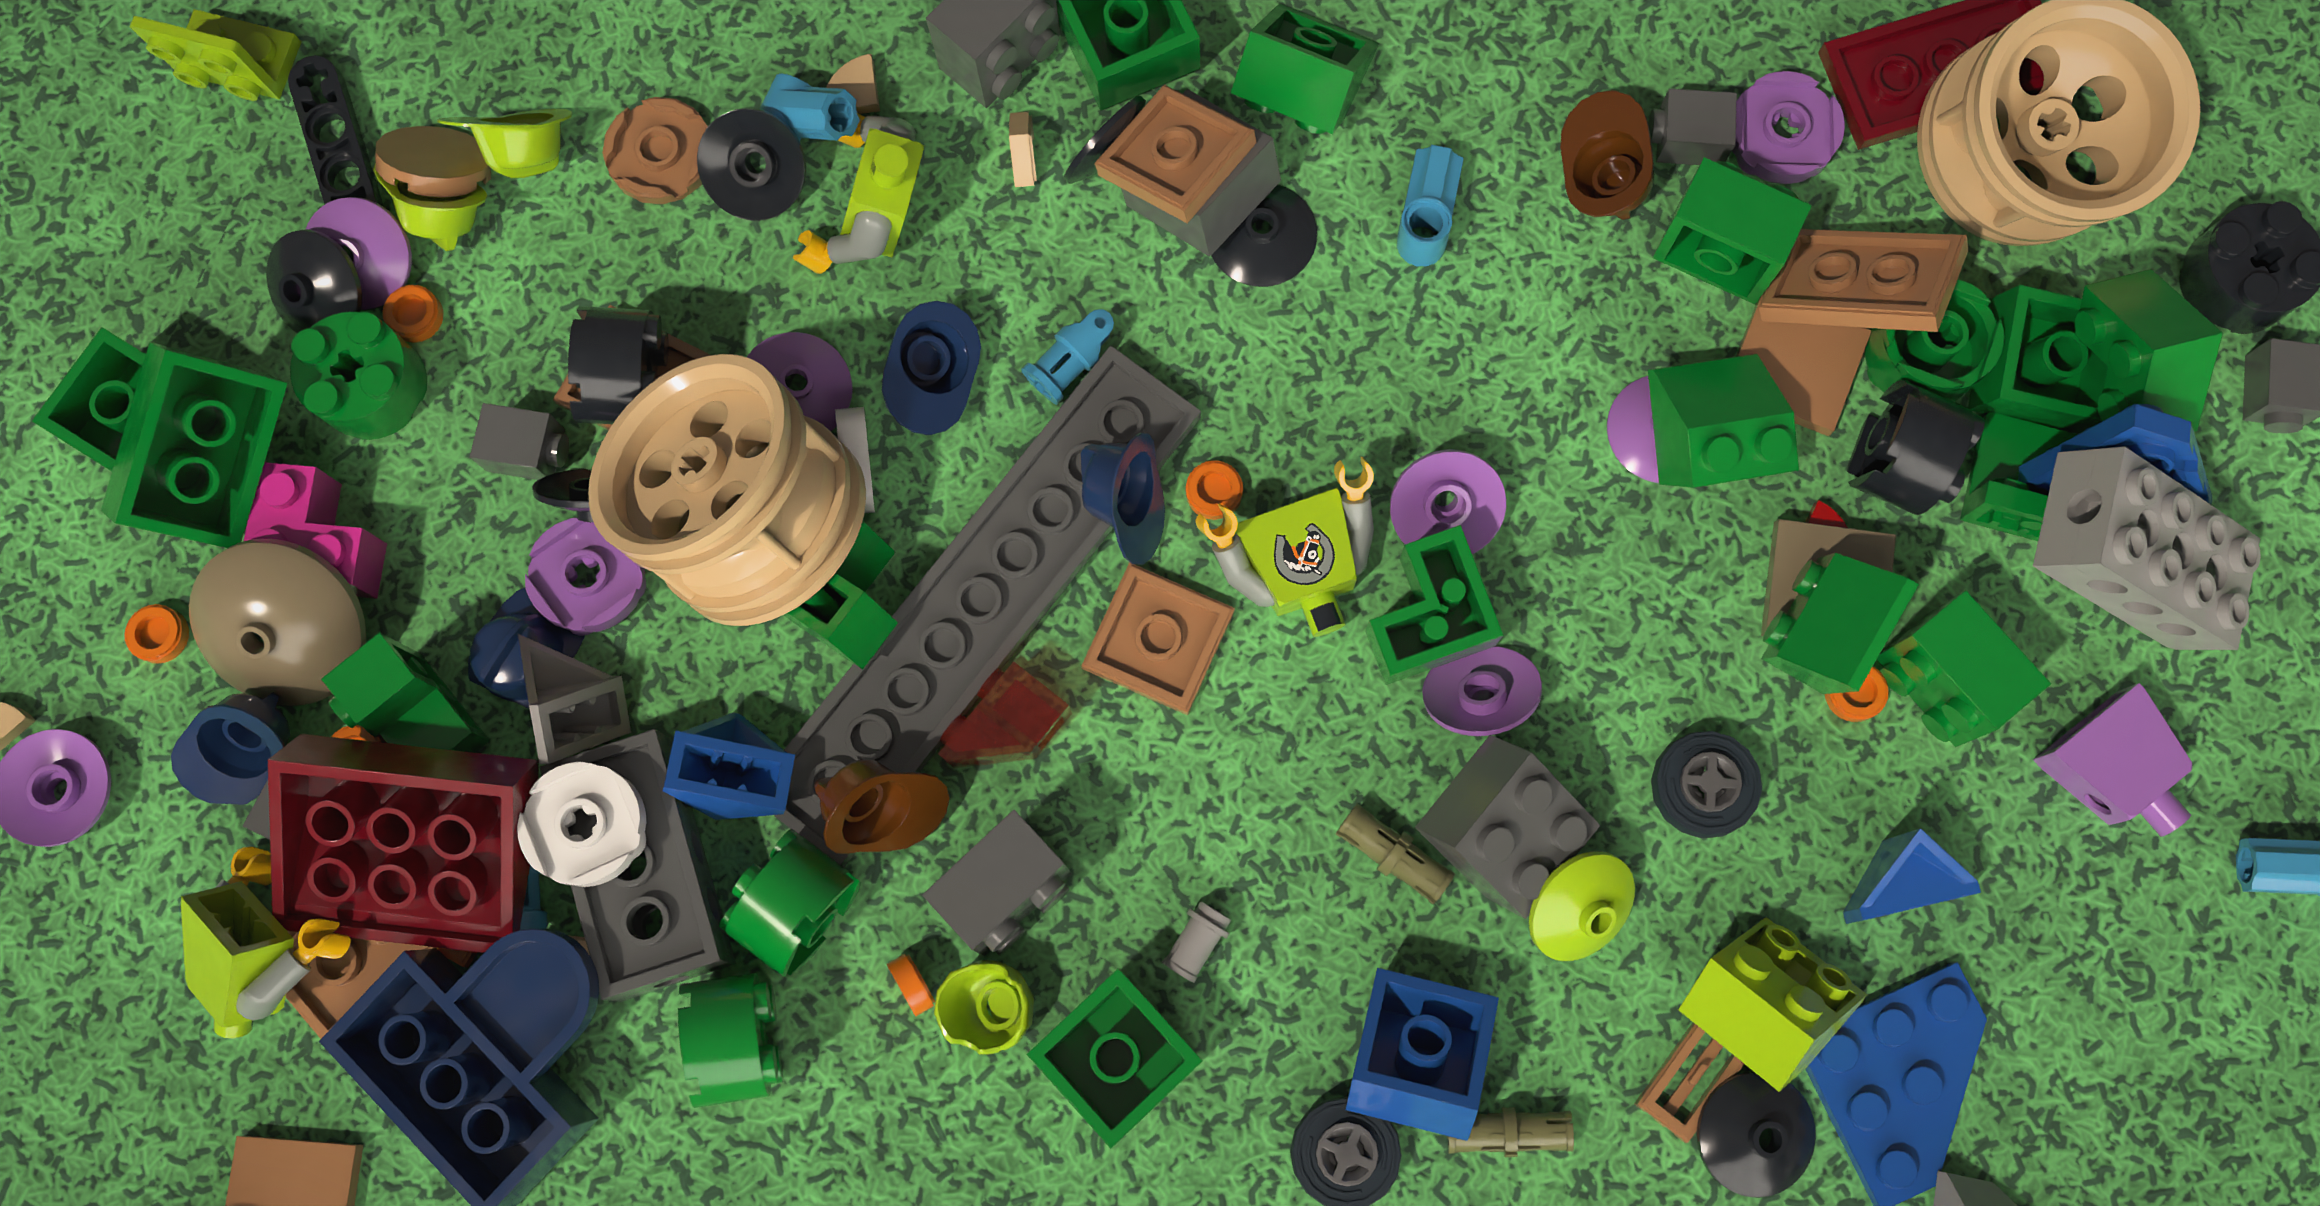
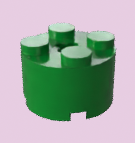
M1958 279L1938 332L1871 328L1870 337L1865 347L1867 374L1870 381L1882 392H1885L1895 382L1906 380L1955 402L1994 368L2002 354L2005 339L2004 328L2001 319L1997 321L1988 306L1991 301L1980 289Z
M343 312L331 315L320 320L311 328L298 332L291 343L293 355L290 363V379L297 398L310 412L343 434L362 440L379 439L392 435L407 425L413 418L411 415L417 409L420 401L423 402L427 391V373L421 357L399 334L372 313Z
M793 829L788 830L776 843L770 854L771 860L763 869L753 864L739 878L732 890V894L738 900L728 909L719 923V927L726 931V934L784 977L786 974L791 976L796 973L817 952L826 940L823 934L833 922L837 912L842 916L845 915L861 885V882L850 871Z
M756 973L680 984L678 995L687 998L691 997L690 1007L678 1008L679 1040L685 1081L698 1079L701 1094L689 1095L693 1108L769 1097L771 1094V1084L783 1082L780 1047L774 1046V1044L768 1045L766 1031L767 1022L777 1021L773 986L768 985L767 982L760 983Z

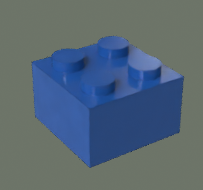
M1377 968L1345 1110L1468 1141L1479 1110L1499 997Z

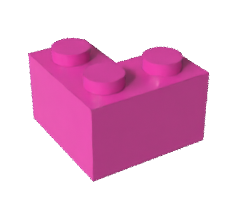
M265 462L248 517L244 541L252 539H277L305 547L333 565L347 580L357 597L377 599L387 543L363 528L334 525L342 484L317 467Z

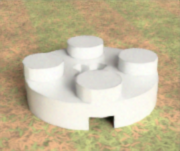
M572 762L564 764L540 777L529 791V794L532 796L526 803L524 813L520 812L518 819V840L529 864L543 875L565 885L590 887L614 879L629 867L633 859L641 855L647 840L645 834L647 823L646 811L639 792L629 780L614 770L592 763ZM582 808L587 815H596L597 824L592 828L593 834L586 840L580 835L570 836L568 832V827L576 822L574 812Z

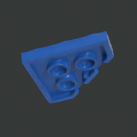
M2134 404L2128 406L2118 414L2093 427L2087 428L2079 435L2054 448L2048 449L2040 456L2019 466L2018 481L2029 486L2028 491L2048 496L2058 452L2126 447L2212 505V493L2191 421L2166 414L2160 407L2154 405Z
M1958 962L1950 963L1859 1005L1806 1068L1810 1080L1873 1206H1895L1935 1187L1937 1171H1942L1987 1021Z

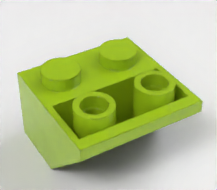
M1766 917L1711 957L1678 1010L1780 1092L1808 1067L1858 1008L1867 994L1854 985L1844 971L1834 965L1827 964L1802 945L1792 931L1783 926L1776 925Z

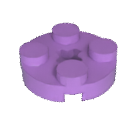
M1773 72L1757 79L1753 86L1746 89L1736 101V139L1732 152L1736 156L1737 163L1742 171L1750 175H1756L1763 180L1779 184L1802 182L1821 173L1841 145L1844 136V115L1835 97L1832 95L1829 100L1823 91L1816 88L1819 84L1818 81L1798 72ZM1779 117L1788 118L1789 126L1798 128L1799 133L1792 134L1790 138H1784L1776 133L1772 126L1777 124Z
M570 518L550 527L537 539L529 554L532 560L528 567V576L525 574V587L531 602L549 622L579 636L600 632L620 623L634 610L646 589L645 568L637 565L625 556L624 553L607 542L599 533L594 522H583L577 518ZM584 562L589 568L599 564L600 572L596 575L597 581L592 586L580 585L577 588L572 586V582L578 577L575 568L579 564Z

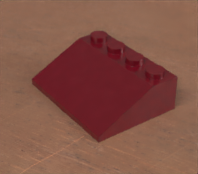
M300 734L268 759L273 916L287 931L299 932L302 925L308 920L324 919L339 922V927L333 933L346 935L350 938L485 953L500 938L520 931L530 864L519 844L517 824L520 812L524 813L526 803L532 796L529 794V791L539 779V760Z

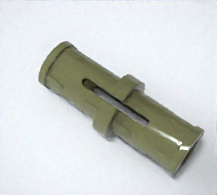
M1358 803L1353 807L1335 833L1378 863L1377 870L1387 876L1389 873H1392L1428 899L1432 904L1441 897L1455 876L1453 871L1436 862L1411 842L1414 839L1405 831L1398 834L1392 828L1376 819Z
M1502 1107V1113L1477 1114L1468 1141L1447 1136L1449 1154L1455 1152L1489 1151L1503 1152L1504 1157H1517L1518 1151L1551 1150L1568 1152L1574 1150L1573 1123H1570L1572 1122L1571 1111L1516 1113L1515 1107Z

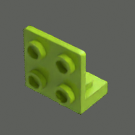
M196 9L193 10L187 28L138 16H133L130 28L147 43V51L165 60L174 69L173 75L180 81L197 88H207L209 82L223 85L233 95L250 101H257L259 95L280 100L302 43L294 33Z

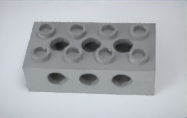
M2126 447L2058 452L2033 567L2165 647L2175 650H2238L2242 629L2246 626L2249 619L2248 598L2253 573L2260 564V538Z

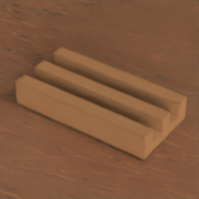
M1694 1022L1634 1103L1641 1110L1652 1116L1659 1124L1674 1133L1684 1143H1688L1697 1131L1701 1109L1711 1092L1726 1079L1737 1075L1744 1065L1742 1061L1731 1054L1684 1122L1681 1123L1674 1117L1675 1113L1723 1048L1721 1044L1712 1038L1663 1107L1659 1106L1656 1100L1705 1033Z

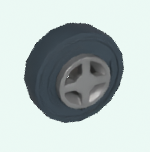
M1714 731L1688 733L1670 743L1656 760L1651 778L1653 799L1663 818L1680 832L1701 839L1723 837L1744 826L1757 810L1762 792L1760 769L1750 751L1733 737ZM1692 785L1699 786L1701 791L1705 793L1704 799H1702L1703 794L1698 791L1697 787H1693Z
M1347 1096L1322 1101L1306 1112L1294 1130L1290 1149L1294 1174L1305 1192L1323 1206H1370L1387 1194L1398 1177L1402 1153L1398 1133L1392 1123L1387 1120L1345 1110L1348 1100Z

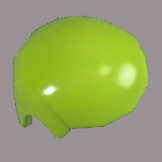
M981 960L951 971L937 989L934 1015L943 1037L950 1044L966 1046L982 1055L994 1054L1013 1047L1026 1034L1032 1025L1034 996L1019 971L998 961ZM987 1000L989 1002L992 1017L989 1015L987 1011Z

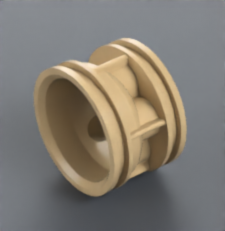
M2050 0L2009 23L1998 33L1985 38L1961 53L1939 74L1926 95L1918 122L1917 149L1921 170L1930 192L1944 212L1958 225L1977 237L1990 242L2011 246H2034L2057 241L2085 230L2092 225L2104 223L2138 210L2155 200L2169 188L2184 169L2196 142L2200 122L2198 83L2191 62L2180 42L2159 19L2143 8L2126 0ZM2024 58L2034 60L2043 71L2044 84L2038 95L2027 94L2020 85L2019 71ZM2081 86L2092 88L2102 105L2103 113L2097 122L2081 120L2072 107L2073 97ZM1996 115H1997V117L1999 118V121H2000V133H1999V129H1998V124H1997ZM2071 152L2084 153L2094 162L2096 179L2093 185L2076 180L2068 172L2066 158ZM2016 165H2019L2026 169L2027 172L2030 174L2032 181L2028 179L2018 169Z
M719 354L698 358L670 370L649 384L626 406L607 432L597 452L590 475L588 496L593 522L607 542L640 567L653 571L665 581L675 595L705 618L723 625L749 626L773 620L797 608L810 599L832 578L848 556L861 528L866 505V486L862 469L852 452L823 424L804 416L793 394L763 365L744 356Z

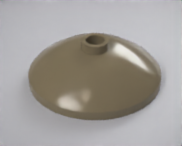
M252 539L232 545L217 554L202 568L192 587L189 601L190 625L194 639L205 660L223 680L242 693L255 695L262 699L273 692L279 695L277 705H306L332 695L321 678L366 643L365 619L359 600L352 587L327 560L295 543L277 539ZM254 633L262 637L264 644L255 637Z

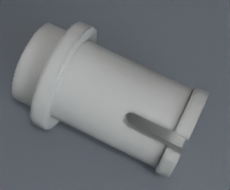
M1202 901L1195 911L1192 909L1188 910L1187 914L1191 916L1189 922L1168 956L1162 961L1168 968L1193 983L1197 980V975L1221 936L1227 939L1230 934L1226 931V928L1231 920Z

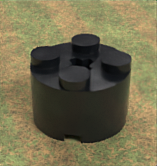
M2279 201L2273 204L2253 203L2238 207L2226 214L2189 247L2184 258L2183 267L2180 269L2179 283L2182 295L2211 323L2231 330L2230 332L2251 334L2262 331L2307 302L2318 291L2320 287V238L2314 228L2302 217L2301 211L2297 206L2290 202Z
M579 306L577 312L581 319H573L570 331L568 384H576L577 388L581 389V401H570L571 413L574 421L577 423L613 424L626 406L649 384L658 379V366H667L669 356L668 333L662 332L661 316L654 315L651 310Z
M1899 380L1891 385L1881 396L1880 400L1889 403L1880 418L1869 414L1861 427L1847 468V472L1857 476V478L1848 483L1850 487L1912 514L1920 515L1932 508L1939 500L1950 503L1956 498L1965 481V472L1960 470L1967 451L1979 440L1985 426V420L1973 414L1970 408L1906 380Z

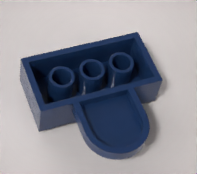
M527 929L510 933L490 946L464 975L437 948L403 951L319 1040V1043L471 1206H517L599 1119L551 1068L588 1027L595 1014L599 999V979L592 958L578 941L556 930Z

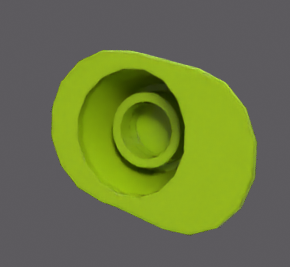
M539 109L499 117L439 118L437 122L470 127L487 165L495 172L506 177L525 178L553 171L556 168L561 149V122L571 118L572 111L567 109Z
M376 163L373 168L377 180L393 198L397 217L403 229L412 235L431 239L445 251L454 250L458 237L471 231L475 223L477 207L485 203L488 197L486 191L478 184L477 190L460 196L433 197L414 194V192L408 191V183L395 179V186L383 180L376 171Z

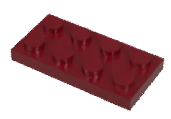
M1963 0L1824 42L1818 54L1838 103L1841 106L1857 149L1860 150L1916 133L1926 95L1944 68L1961 53L1985 38L1998 33L2009 23L2041 5V0ZM2024 58L2020 66L2019 81L2022 89L2029 95H2038L2044 84V74L2039 64L2032 59Z

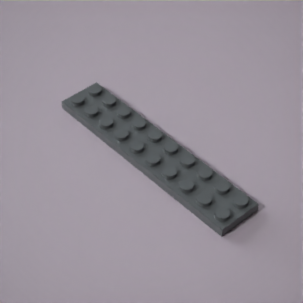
M1110 346L892 615L898 624L862 670L853 664L784 749L787 753L795 754L785 812L782 815L774 816L845 867L855 853H835L826 846L823 834L826 822L822 817L819 804L820 799L814 788L816 781L819 778L833 777L840 769L860 759L877 761L895 772H921L1114 528L1092 516L1083 506L1081 452L1084 447L1091 444H1128L1138 433H1148L1154 440L1156 465L1159 471L1200 420L1201 411L1121 352Z

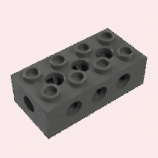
M656 729L539 767L542 776L558 766L572 762H585L608 767L634 785L645 807L647 821L645 834L647 840L642 852L646 855L647 865L643 874L633 880L630 874V864L620 875L603 884L590 887L571 885L589 955L597 970L601 1000L623 1002L736 964L729 936L726 934V931L719 927L723 915L693 808L663 792L673 739ZM583 808L578 809L574 812L576 822L568 827V832L570 836L580 835L586 840L593 834L592 828L597 824L596 815H587ZM660 909L663 916L662 927L654 937L649 938L646 932L647 918L654 910Z

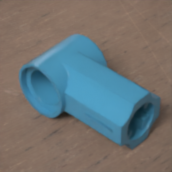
M782 73L775 76L760 107L761 110L772 113L783 120L793 130L799 141L801 138L837 141L842 136H853L860 121L856 111L857 99L845 89L811 87L796 77Z
M1431 145L1428 148L1417 149L1415 152L1404 210L1401 215L1397 235V249L1400 256L1407 263L1414 266H1429L1436 263L1443 256L1447 246L1464 160L1463 157L1455 154L1451 148ZM1425 227L1432 230L1436 236L1422 238L1417 236L1412 229Z
M2244 838L2239 840V848L2236 854L2237 879L2241 884L2242 891L2313 894L2320 896V841Z

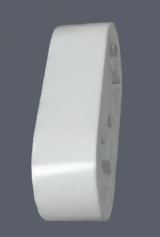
M864 407L835 409L838 440L855 456L864 475L866 486L864 513H873L875 510Z

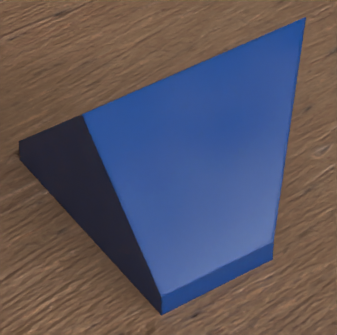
M733 712L682 732L675 731L663 792L715 820L782 815L786 809L795 754L784 751L743 715Z
M1920 828L1882 841L1845 907L1843 915L1846 924L1978 894L1981 893L1978 880Z

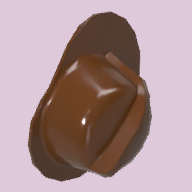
M1615 90L1597 92L1581 100L1568 114L1561 130L1560 148L1565 189L1569 201L1580 213L1593 217L1617 216L1621 220L1630 219L1631 211L1646 200L1653 187L1654 180L1651 139L1648 121L1643 108L1630 95Z
M860 759L849 763L833 777L819 778L814 786L815 792L820 799L819 804L822 817L826 822L823 833L826 846L835 853L840 854L890 852L906 849L924 840L938 827L947 813L950 800L947 786L935 775L921 772H895L877 761Z

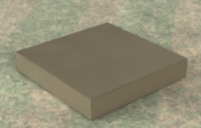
M1782 519L1776 520L1773 525L1761 636H1764L1769 624L1780 611L1787 613L1798 595L1797 592L1792 590L1793 583L1809 560L1816 562L1820 557L1838 553L1892 572L1896 535Z

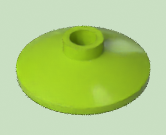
M1603 851L1579 854L1557 867L1545 881L1538 898L1533 900L1530 908L1529 931L1538 949L1552 959L1574 961L1590 956L1608 944L1625 924L1633 906L1635 883L1629 867L1617 856Z

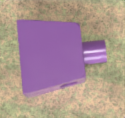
M2140 683L2114 693L2033 759L2043 771L2108 825L2131 820L2140 813L2158 835L2163 837L2182 826L2191 817V814L2169 789L2193 769L2192 761Z

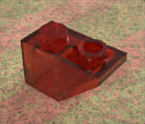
M1013 662L1005 672L998 668L987 678L977 694L982 701L968 718L960 714L950 723L940 738V742L945 746L938 754L952 768L1036 759L1072 715L1070 706L1022 667Z

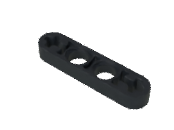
M314 55L297 61L291 68L288 76L289 89L324 205L336 199L358 197L374 201L384 207L345 79L332 62L325 57ZM317 74H321L325 78L321 81L320 86L323 96L329 103L321 104L319 98L309 88L314 85L313 77ZM331 120H342L345 122L344 133L339 139L329 143L320 141V131L326 123ZM347 167L359 168L360 176L358 182L352 188L342 191L334 188V180L339 171Z

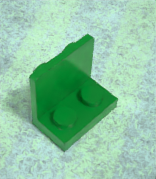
M1989 412L1983 417L1985 426L1977 441L1960 520L2038 541L2048 496L2028 491L2029 486L2018 481L2019 466L2040 456L2048 449L2054 448L2077 436V434Z

